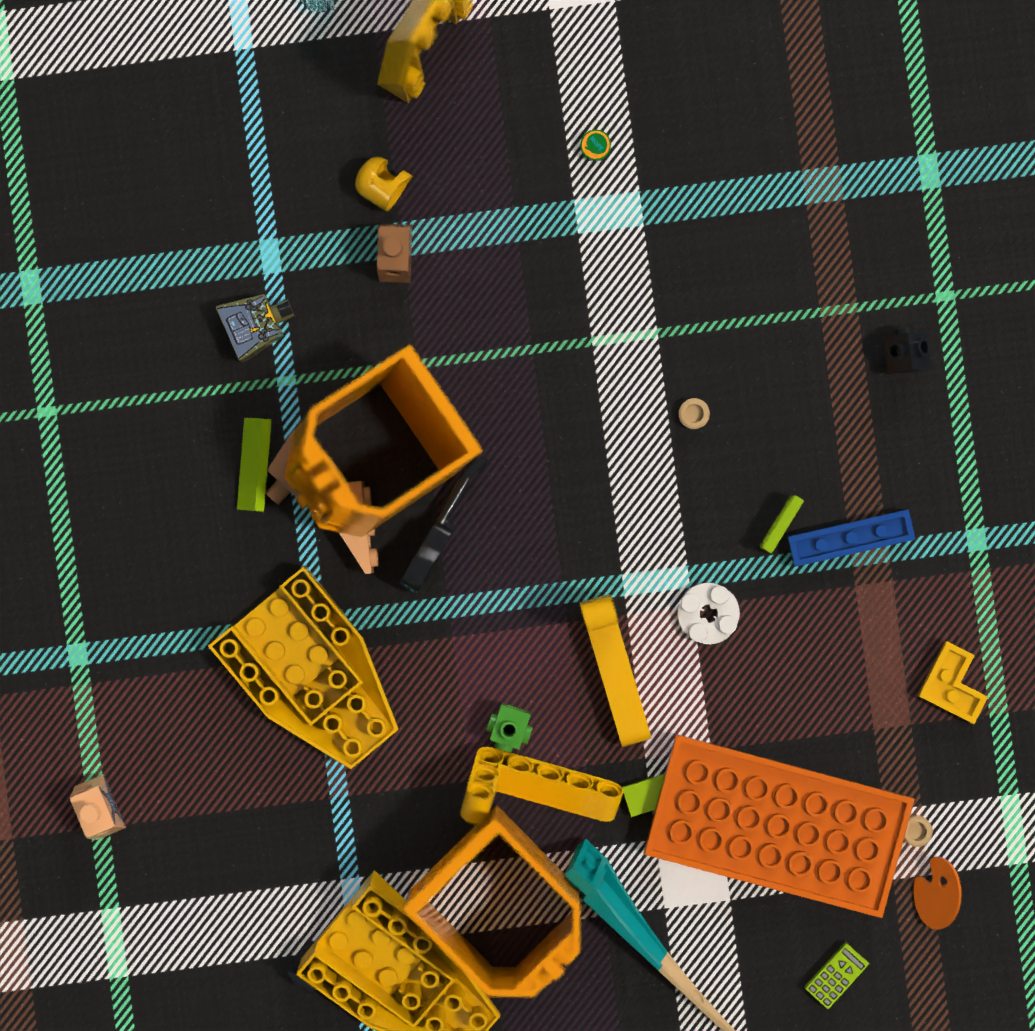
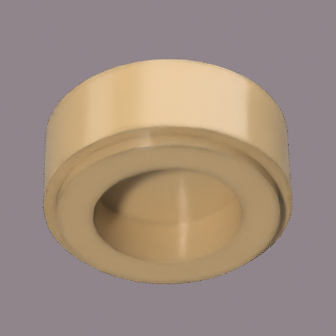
M688 399L679 408V420L689 429H699L709 420V407L701 399Z
M910 816L904 841L914 847L926 845L932 838V825L923 816Z

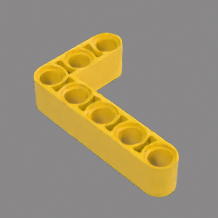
M607 594L580 602L622 747L652 739L611 596Z
M487 746L481 747L477 751L460 815L464 820L473 824L486 822L495 791L588 818L609 822L616 817L623 789L619 784L607 779Z

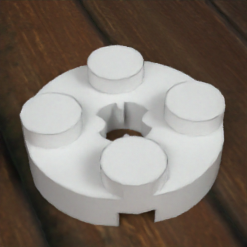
M701 583L691 587L685 593L679 604L677 615L681 629L692 640L703 644H716L726 640L736 630L740 611L736 598L725 587L714 583ZM705 605H709L711 609L717 610V617L713 616L715 620L712 622H708L706 618L700 617V610L704 611L702 607Z

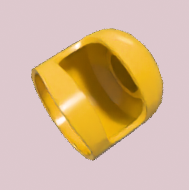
M372 157L362 165L357 174L356 190L365 199L381 209L389 211L397 202L413 176L403 170L395 177L387 170L388 160L382 157Z

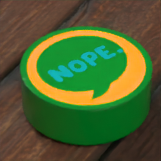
M590 130L581 139V152L590 161H601L610 153L611 140L602 130Z

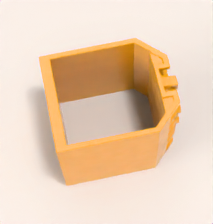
M409 345L308 412L292 434L284 478L292 490L295 489L298 493H301L296 498V501L302 509L308 506L312 513L311 517L319 529L363 537L456 475L483 450ZM379 385L383 387L440 471L385 509L360 505L326 453L323 452L313 437L316 426Z
M498 805L489 812L486 822L476 824L409 890L403 906V910L488 996L534 997L553 979L557 980L564 973L562 963L567 966L580 952L579 889L574 888L570 884L564 872ZM498 833L572 907V912L516 967H493L429 902Z

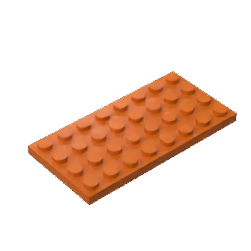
M676 734L643 853L654 858L883 918L915 799Z

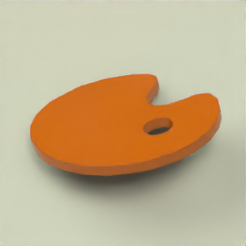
M933 857L930 859L932 881L929 882L922 876L916 877L914 881V901L921 920L931 929L939 930L948 927L955 920L960 909L962 894L959 876L953 865L943 857ZM942 876L945 877L947 884L942 885Z

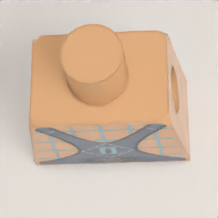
M104 774L74 786L70 795V801L87 839L98 840L126 828Z

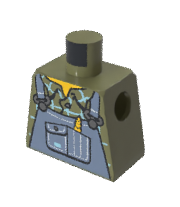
M264 294L216 306L238 360L242 363L281 339L284 334L279 323L295 316L288 299L271 306L267 296Z

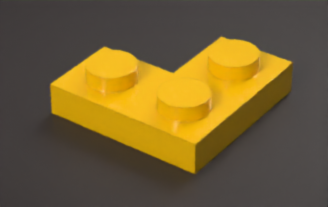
M945 641L917 696L972 724H975L988 696L961 683L975 655Z

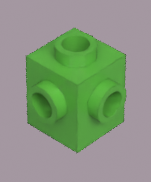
M502 703L498 715L491 714L486 730L492 733L490 740L495 742L494 747L506 752H512L513 748L519 750L521 743L528 744L533 729L532 726L528 725L531 712ZM509 724L513 725L515 731L507 733L504 727Z

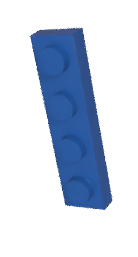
M909 509L788 536L787 539L793 565L797 567L915 540V534Z

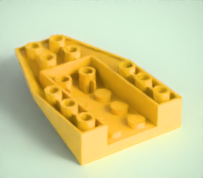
M412 0L387 41L377 84L409 103L412 97L417 99L426 84L423 82L424 74L418 56L422 48L427 50L431 46L437 34L434 30L439 20L445 22L447 19L456 25L460 18L465 20L474 6L471 3L472 0Z
M304 566L208 647L267 718L349 769H352L398 731L399 728L363 637L309 568Z
M375 870L301 958L296 973L297 976L366 1026L377 1031H488L501 1015L487 994L403 910L406 900Z

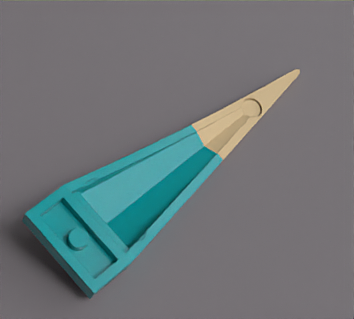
M584 839L577 845L564 874L574 888L581 890L579 895L582 900L722 1031H735L691 982L662 945L635 906L608 859L587 839Z

